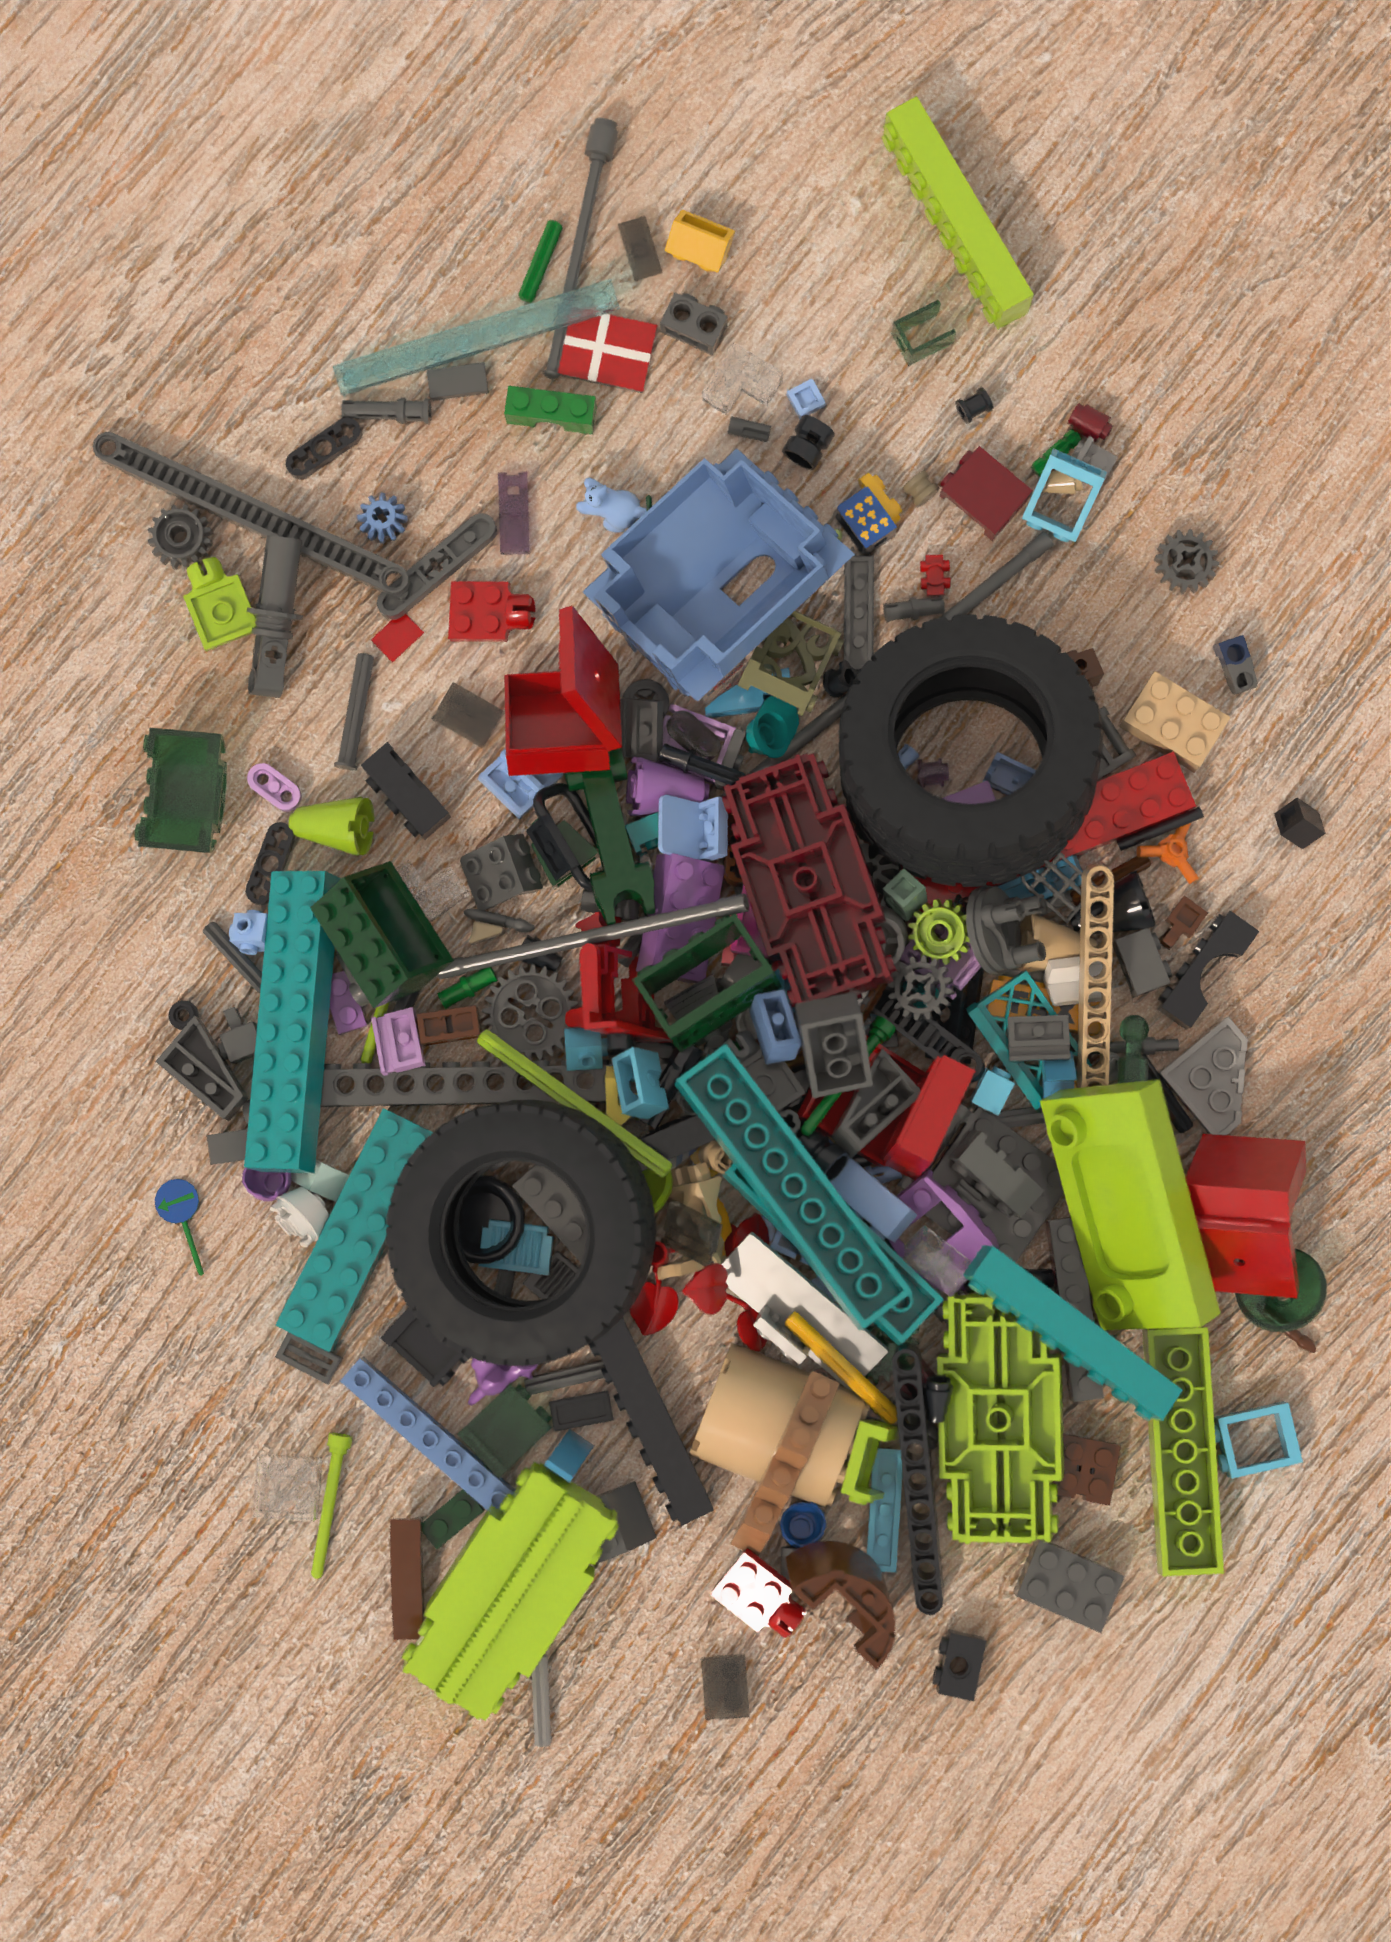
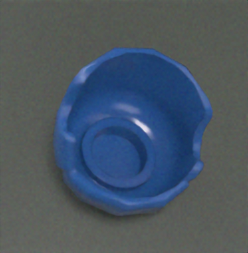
M796 1502L783 1512L780 1521L782 1537L791 1546L797 1548L819 1542L823 1539L827 1527L824 1512L813 1502Z

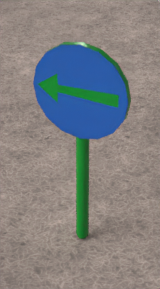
M181 1179L169 1180L162 1184L157 1191L155 1208L159 1216L167 1222L182 1224L197 1272L202 1276L204 1271L187 1220L192 1218L198 1209V1192L188 1181Z

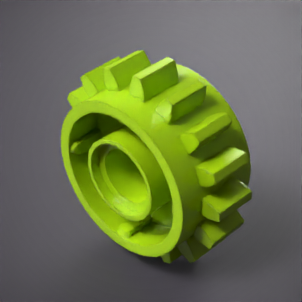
M940 899L933 900V908L929 903H925L922 905L924 912H914L913 915L917 920L909 923V927L914 930L913 934L908 936L909 939L915 940L916 944L913 950L919 949L922 952L921 957L922 955L931 957V961L942 959L944 965L950 963V956L956 961L961 959L959 951L969 952L970 948L966 945L967 942H970L967 932L966 914H963L961 911L963 905L959 904L954 907L952 906L951 899L946 900L944 905H942ZM937 924H943L947 927V939H940L936 935L935 928Z

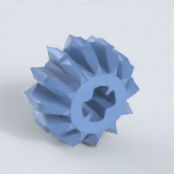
M380 493L378 501L375 500L373 495H370L368 497L371 503L370 506L361 503L360 508L365 513L357 515L358 521L363 523L359 527L361 532H368L367 537L370 541H373L378 536L381 544L385 543L386 536L388 535L392 541H395L396 536L394 532L404 533L405 529L401 523L408 521L407 515L402 514L405 506L397 504V498L394 495L387 500L385 493ZM383 514L387 521L382 523L378 516Z

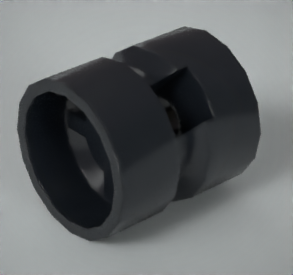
M803 415L795 427L796 436H790L782 452L795 464L808 470H815L823 456L821 450L828 448L835 436V432L819 419L810 415Z
M816 1127L811 1135H803L799 1139L800 1143L830 1182L842 1172L849 1160V1154L838 1144H830L829 1137L818 1127Z

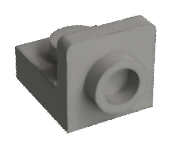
M1089 436L1085 444L1081 441L1078 443L1072 457L1106 471V480L1118 457L1093 444L1094 438Z

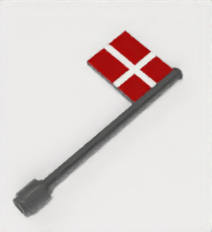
M596 118L594 124L590 126L585 148V155L591 161L548 365L543 373L549 379H557L560 376L643 393L657 325L572 306L602 166L606 164V161L613 160L618 137L617 124L614 121L606 118Z

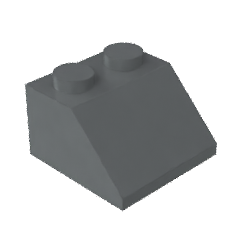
M636 1481L596 1496L605 1504L604 1507L617 1511V1524H619L613 1538L610 1541L605 1539L600 1548L603 1551L598 1559L599 1563L629 1552L657 1538Z

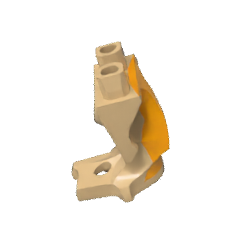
M707 1162L671 1169L673 1186L669 1197L676 1205L678 1231H682L683 1235L687 1238L688 1247L681 1258L658 1267V1280L674 1276H684L699 1271L711 1263L722 1264L727 1258L724 1242L732 1230L724 1204L718 1198L722 1179L720 1176H710ZM700 1224L703 1227V1237L700 1235L699 1232Z

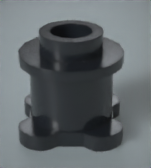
M846 660L839 663L840 669H829L823 676V687L834 698L841 697L844 692L849 691L859 672L858 669L851 667Z

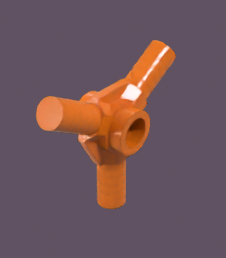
M1191 823L1177 828L1174 834L1160 841L1158 845L1137 846L1136 854L1138 858L1159 857L1161 861L1174 868L1177 866L1189 884L1199 878L1187 861L1189 856L1185 837Z

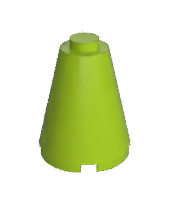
M363 797L297 807L294 813L290 814L289 828L293 830L296 837L355 856L366 855L373 841L374 832L368 830L369 822H375L374 808L371 800Z

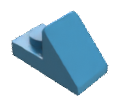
M1070 1051L1071 1058L1069 1060H1042L1043 1099L1059 1090L1074 1088V1081L1077 1080L1072 1051Z

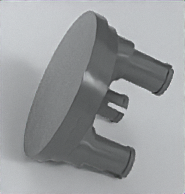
M990 885L977 887L971 892L966 909L967 932L973 953L978 963L987 973L991 975L1005 974L1010 969L1020 968L1022 964L1045 960L1046 950L1042 942L1021 946L1019 920H1023L1027 915L1045 913L1047 911V902L1044 899V895L1038 894L1037 896L1022 899L1019 897L1009 898L1002 889Z

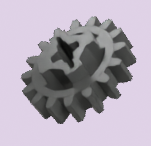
M1189 529L1186 535L1183 536L1182 532L1177 530L1175 539L1167 535L1164 539L1166 545L1160 544L1157 550L1161 554L1156 555L1154 561L1160 563V565L1156 567L1155 573H1163L1164 576L1160 582L1162 584L1169 581L1171 583L1169 586L1170 591L1178 586L1180 587V594H1184L1189 587L1192 593H1196L1198 584L1202 588H1206L1209 584L1206 578L1213 580L1216 573L1211 569H1216L1219 566V562L1213 560L1217 556L1218 550L1210 551L1209 547L1213 541H1202L1204 533L1201 532L1197 537H1194L1193 530ZM1184 544H1191L1195 547L1185 546ZM1169 552L1171 553L1170 556L1173 559V563L1170 568L1168 566L1167 561ZM1195 556L1191 564L1187 563L1178 568L1182 559L1186 560ZM1202 556H1204L1205 558L1204 571L1202 570L1203 567L1200 565V559ZM1178 576L1188 577L1189 580L1181 579Z
M922 955L920 962L912 956L910 957V965L907 966L900 962L899 965L902 971L900 973H892L896 981L888 983V986L895 989V992L888 996L891 1000H898L894 1008L897 1011L904 1008V1017L909 1018L914 1013L915 1021L920 1022L922 1015H925L926 1019L931 1021L933 1012L942 1015L943 1011L940 1007L943 1004L946 1006L951 1005L946 997L955 993V991L948 988V985L953 983L954 980L951 977L944 976L948 972L947 967L944 966L938 969L940 961L934 959L929 964L928 957ZM928 969L932 972H928L924 976L918 975L915 970ZM906 979V991L902 993L903 982ZM919 982L925 985L926 993L923 995L916 993L918 991L916 985ZM940 984V993L938 998H936V986ZM916 1002H924L928 1007L914 1008L910 1005H914Z

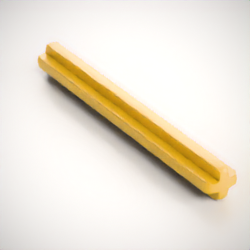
M793 1312L787 1317L784 1323L785 1326L887 1424L892 1425L898 1420L896 1406L798 1312Z

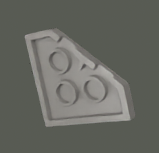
M1229 1016L1159 1073L1165 1083L1208 1134L1228 1135L1241 1124L1245 1054L1248 1039Z

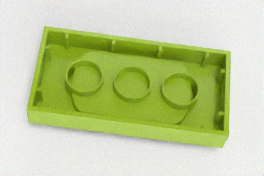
M1160 1080L1062 1089L1040 1100L1047 1134L1051 1141L1100 1327L1103 1330L1202 1327L1220 1315L1219 1305Z

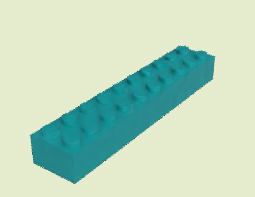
M326 871L271 872L244 1168L260 1172L315 1174L335 947L310 907L341 880V878Z
M724 1044L676 1080L674 1085L859 1331L866 1328L913 1292L727 1044Z

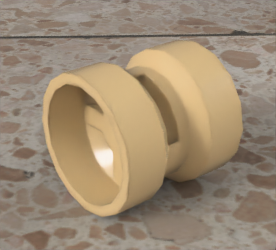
M716 1140L702 1145L699 1149L700 1162H707L710 1169L724 1174L733 1164Z

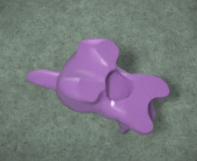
M473 1358L471 1366L475 1370L479 1387L471 1393L468 1404L473 1406L486 1395L502 1393L510 1383L521 1376L532 1379V1372L537 1368V1365L503 1366Z

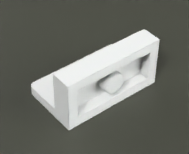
M1080 956L1048 960L1043 981L1053 1006L1079 1004ZM1095 961L1089 966L1090 976H1097L1102 971V963L1100 961ZM1099 991L1092 992L1088 997V1003L1101 1001V993Z

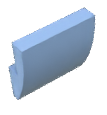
M505 748L500 756L479 774L478 780L520 820L533 807V798L536 792L557 783L563 777V773L509 776Z

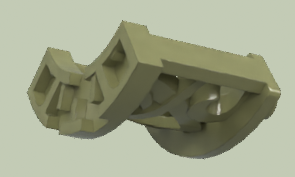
M795 610L790 616L807 624L800 631L791 619L786 618L763 640L765 642L763 648L758 646L755 648L737 686L749 690L750 686L758 688L799 708L797 714L803 716L805 711L811 713L818 696L813 694L831 655L838 656L844 640L840 639L842 632ZM813 627L829 634L828 642L822 648H818L815 644L820 637L819 634L812 636L808 642L804 638ZM781 641L784 644V648L779 647L776 642ZM796 650L805 674L790 678L782 677L780 667L772 658H784ZM822 660L816 672L814 661ZM811 684L808 690L804 687Z

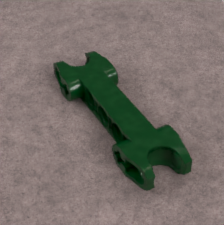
M621 748L609 751L610 770L564 773L569 792L584 790L603 871L590 873V881L595 903L603 916L606 926L615 924L614 908L625 899L640 903L646 917L656 915L654 879L649 861L634 864L615 787V782L627 780V771Z

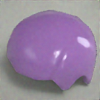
M245 1168L243 1170L242 1183L247 1192L256 1199L265 1202L274 1201L278 1196L288 1192L291 1186V1173L260 1172Z

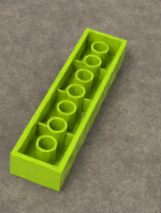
M916 96L886 112L885 125H883V144L888 152L893 151L898 159L896 164L902 176L907 175L911 181V191L916 200H922L925 205V214L931 225L936 224L941 233L939 238L946 250L950 249L955 256L954 264L961 275L965 273L970 282L968 283L969 290L975 299L979 298L984 306L982 310L987 321L990 324L994 323L997 330L1028 314L1034 296L1032 290L918 97Z
M1208 1327L1142 1329L1144 1361L1183 1390L1163 1421L1152 1418L1148 1421L1157 1573L1163 1577L1224 1574Z

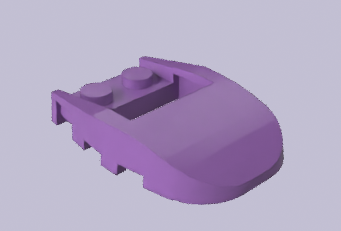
M927 1170L896 1195L918 1214L909 1226L941 1201L964 1226L921 1260L909 1250L900 1238L895 1243L891 1240L889 1242L896 1253L933 1287L943 1292H961L965 1290L962 1276L965 1267L970 1265L983 1245L994 1246L999 1250V1244L989 1226H985L978 1216L979 1212L972 1204L968 1205L957 1195L958 1192L949 1185L941 1186L932 1178L933 1172Z

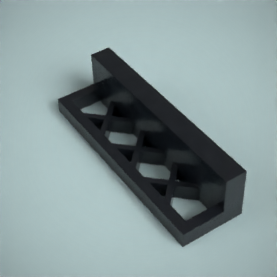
M982 967L961 991L954 987L953 991L956 992L957 996L953 1000L948 996L946 997L951 1005L947 1006L950 1010V1017L944 1024L940 1019L941 1015L936 1012L932 1013V1019L972 1050L976 1024L965 1008L974 1002L980 1001L984 973ZM943 1004L940 1008L943 1010L946 1005ZM925 1052V1058L934 1059ZM966 1059L962 1064H971V1059Z

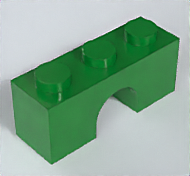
M508 385L504 415L507 424L536 427V423L547 422L562 426L564 431L593 434L597 409L596 397Z

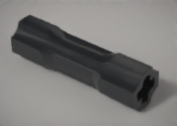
M694 1045L681 1053L675 1047L669 1057L668 1065L658 1079L660 1088H664L666 1091L668 1107L678 1091L674 1085L676 1080L696 1066L704 1054L702 1050ZM669 1108L649 1119H639L657 1129Z

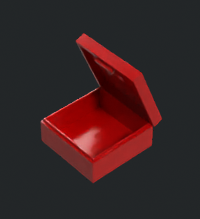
M573 605L559 609L560 644H558L559 669L561 671L504 675L505 740L509 776L610 770L609 751L622 747L619 664Z
M878 1044L869 1056V1063L883 1048L919 1087L921 1092L913 1104L857 1154L878 1167L888 1166L916 1180L932 1163L975 1070L943 1055L942 1057L937 1056L926 1072H924L883 1045ZM809 1088L797 1113L799 1119L806 1122L824 1096L813 1098ZM855 1090L843 1092L817 1126L827 1136L830 1137Z
M1202 1134L1185 1179L1215 1291L1298 1298L1300 1285L1290 1219L1306 1173L1305 1141ZM1234 1259H1241L1245 1262H1237Z

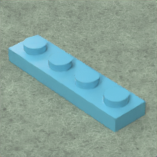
M878 1448L871 1475V1488L885 1493L883 1499L875 1500L869 1505L866 1553L877 1563L881 1572L896 1573L903 1475L900 1449Z

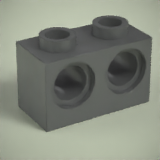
M674 293L660 322V332L713 356L728 325V316L717 306L709 305L707 307L698 303V299L690 294L683 293L680 295ZM679 311H685L690 315L686 320H678L674 317ZM705 323H712L716 326V329L712 332H705L701 329V326Z

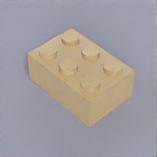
M1154 671L1119 727L1164 755L1174 751L1178 763L1195 773L1204 762L1231 717Z

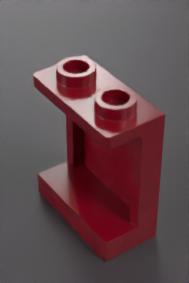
M979 446L974 452L971 450L966 452L958 464L961 467L955 474L949 472L940 483L942 489L939 496L943 500L947 497L984 528V535L993 541L1030 499L1033 490Z

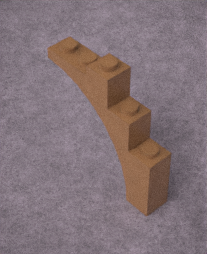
M813 1370L810 1372L777 1448L739 1522L730 1545L743 1551L748 1548L759 1556L772 1535L781 1511L791 1496L802 1468L809 1459L840 1383Z

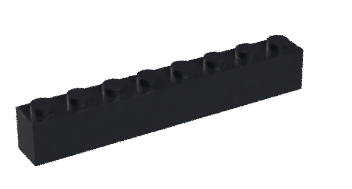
M622 1318L607 1333L588 1345L594 1357L600 1355L605 1366L601 1367L600 1370L607 1384L613 1382L618 1392L613 1397L620 1412L626 1410L631 1421L626 1423L633 1439L639 1437L644 1448L639 1450L645 1465L647 1467L652 1465L657 1474L652 1479L659 1494L665 1492L670 1501L665 1506L672 1521L679 1520L680 1525L683 1526L714 1511V1507L624 1318Z

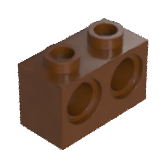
M476 1005L416 1014L420 1042L423 1046L475 1039L482 1033L479 1008Z

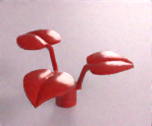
M754 1212L752 1216L740 1223L733 1236V1250L751 1232L755 1233L769 1245L768 1228L760 1214ZM711 1263L696 1271L692 1279L682 1289V1292L705 1314L713 1315L718 1313L723 1308L726 1299L742 1306L745 1311L737 1319L738 1334L742 1342L750 1350L760 1352L768 1340L764 1339L758 1333L756 1327L753 1326L758 1312L745 1301L726 1293L728 1288L726 1268L722 1264Z
M731 1223L732 1232L724 1242L726 1257L734 1251L733 1236L737 1227ZM700 1224L699 1232L700 1235L703 1237V1227ZM655 1242L651 1265H653L652 1271L655 1275L656 1285L645 1282L640 1294L629 1309L632 1318L644 1336L655 1334L664 1329L674 1319L678 1311L679 1298L676 1290L668 1286L661 1287L662 1280H658L657 1271L658 1267L670 1262L671 1254L684 1253L687 1247L669 1248L661 1242Z

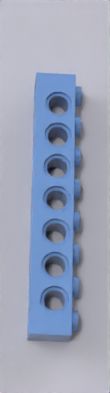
M365 1357L359 1358L340 1380L342 1384L487 1511L491 1505L499 1509L502 1500L508 1492L513 1495L515 1489Z

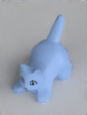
M590 477L584 480L586 487L584 495L586 499L578 502L576 505L577 510L581 514L603 517V526L615 533L624 532L646 513V508L640 506V500L635 494L627 490L615 491Z

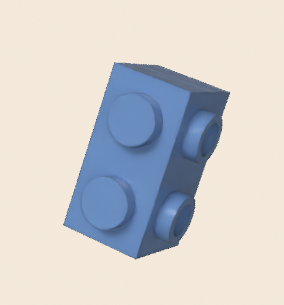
M785 990L755 994L749 1012L766 1065L794 1060L802 1043L799 1029H797L793 1018V1009L791 1004L788 1003Z

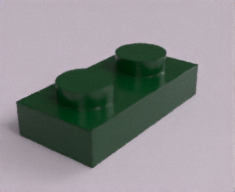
M462 1489L422 1522V1532L437 1550L485 1510Z

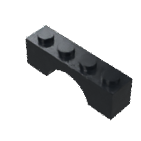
M1232 911L1227 912L1224 916L1220 913L1209 927L1213 932L1207 940L1203 937L1192 950L1196 954L1190 964L1186 961L1182 964L1175 974L1179 978L1173 988L1168 985L1158 998L1162 1003L1157 1010L1185 1030L1193 1026L1208 1005L1200 985L1201 974L1207 963L1211 959L1221 956L1241 957L1260 932Z

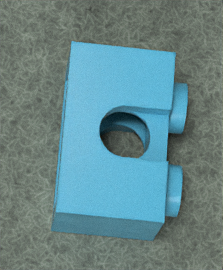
M632 1047L612 1058L622 1114L649 1119L669 1108L666 1091L664 1088H660L658 1079L662 1071L657 1052ZM630 1081L636 1083V1095L630 1089Z
M995 1065L992 1070L985 1068V1073L979 1079L970 1097V1101L999 1116L1015 1084L1009 1080L1011 1074Z

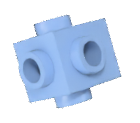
M247 910L246 913H234L233 924L229 928V941L238 947L241 953L247 955H256L257 952H264L268 914L257 910Z

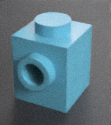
M585 1028L564 1029L567 1071L603 1069L602 1056H608L607 1038L601 1039V1033L585 1030Z

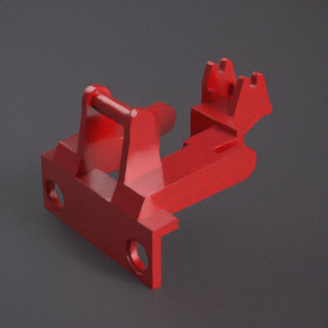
M595 912V914L575 924V927L581 929V931L606 926L601 912ZM615 916V924L621 923V918ZM620 938L596 944H585L579 954L582 1007L571 1009L566 1013V1025L573 1028H585V1030L607 1035L612 1033L632 1034L635 1036V1041L642 1043H673L663 1028L655 1027V1014L632 980L637 977L638 972L636 969L639 956L635 957L629 965V978L621 979L623 1010L615 1012L614 978H618V959L632 958V952L616 948L620 947Z

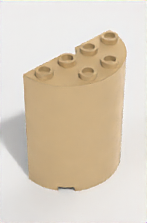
M731 1342L688 1455L760 1483L810 1373ZM839 1384L809 1459L796 1481L791 1493L792 1496L813 1502L823 1508L826 1505L832 1506L838 1490L834 1488L836 1482L842 1484L846 1475L848 1461L845 1459L847 1454L852 1452L859 1420H865L870 1407L853 1390H848Z

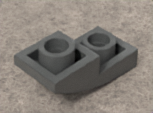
M248 1129L206 1135L210 1165L245 1160Z

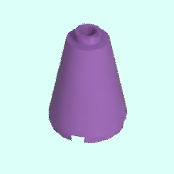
M642 757L632 758L631 763H636L635 770H629L626 787V803L632 804L633 809L627 810L629 816L659 813V798L663 795H670L698 803L708 800L709 784L704 782L703 777L688 772L684 773L682 770Z

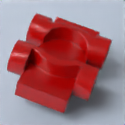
M943 554L925 555V561H920V573L926 572V577L920 579L921 590L927 591V597L944 596L945 589L951 588L950 577H944V572H950V561L943 560Z

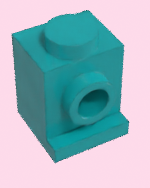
M658 812L625 825L626 832L637 857L642 855L641 849L644 847L648 851L658 847Z

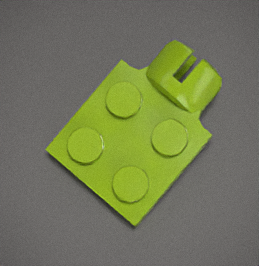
M216 557L202 559L208 572L207 575L204 574L198 562L191 564L187 568L192 591L183 595L206 652L252 634V627L254 628L256 621L255 615L247 612V607H252L239 575L227 576L221 562Z

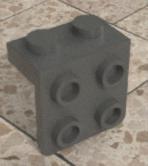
M523 834L502 836L463 855L460 859L475 904L480 910L485 911L515 896L535 893L543 889L540 873L535 867L530 854L529 843L525 840Z

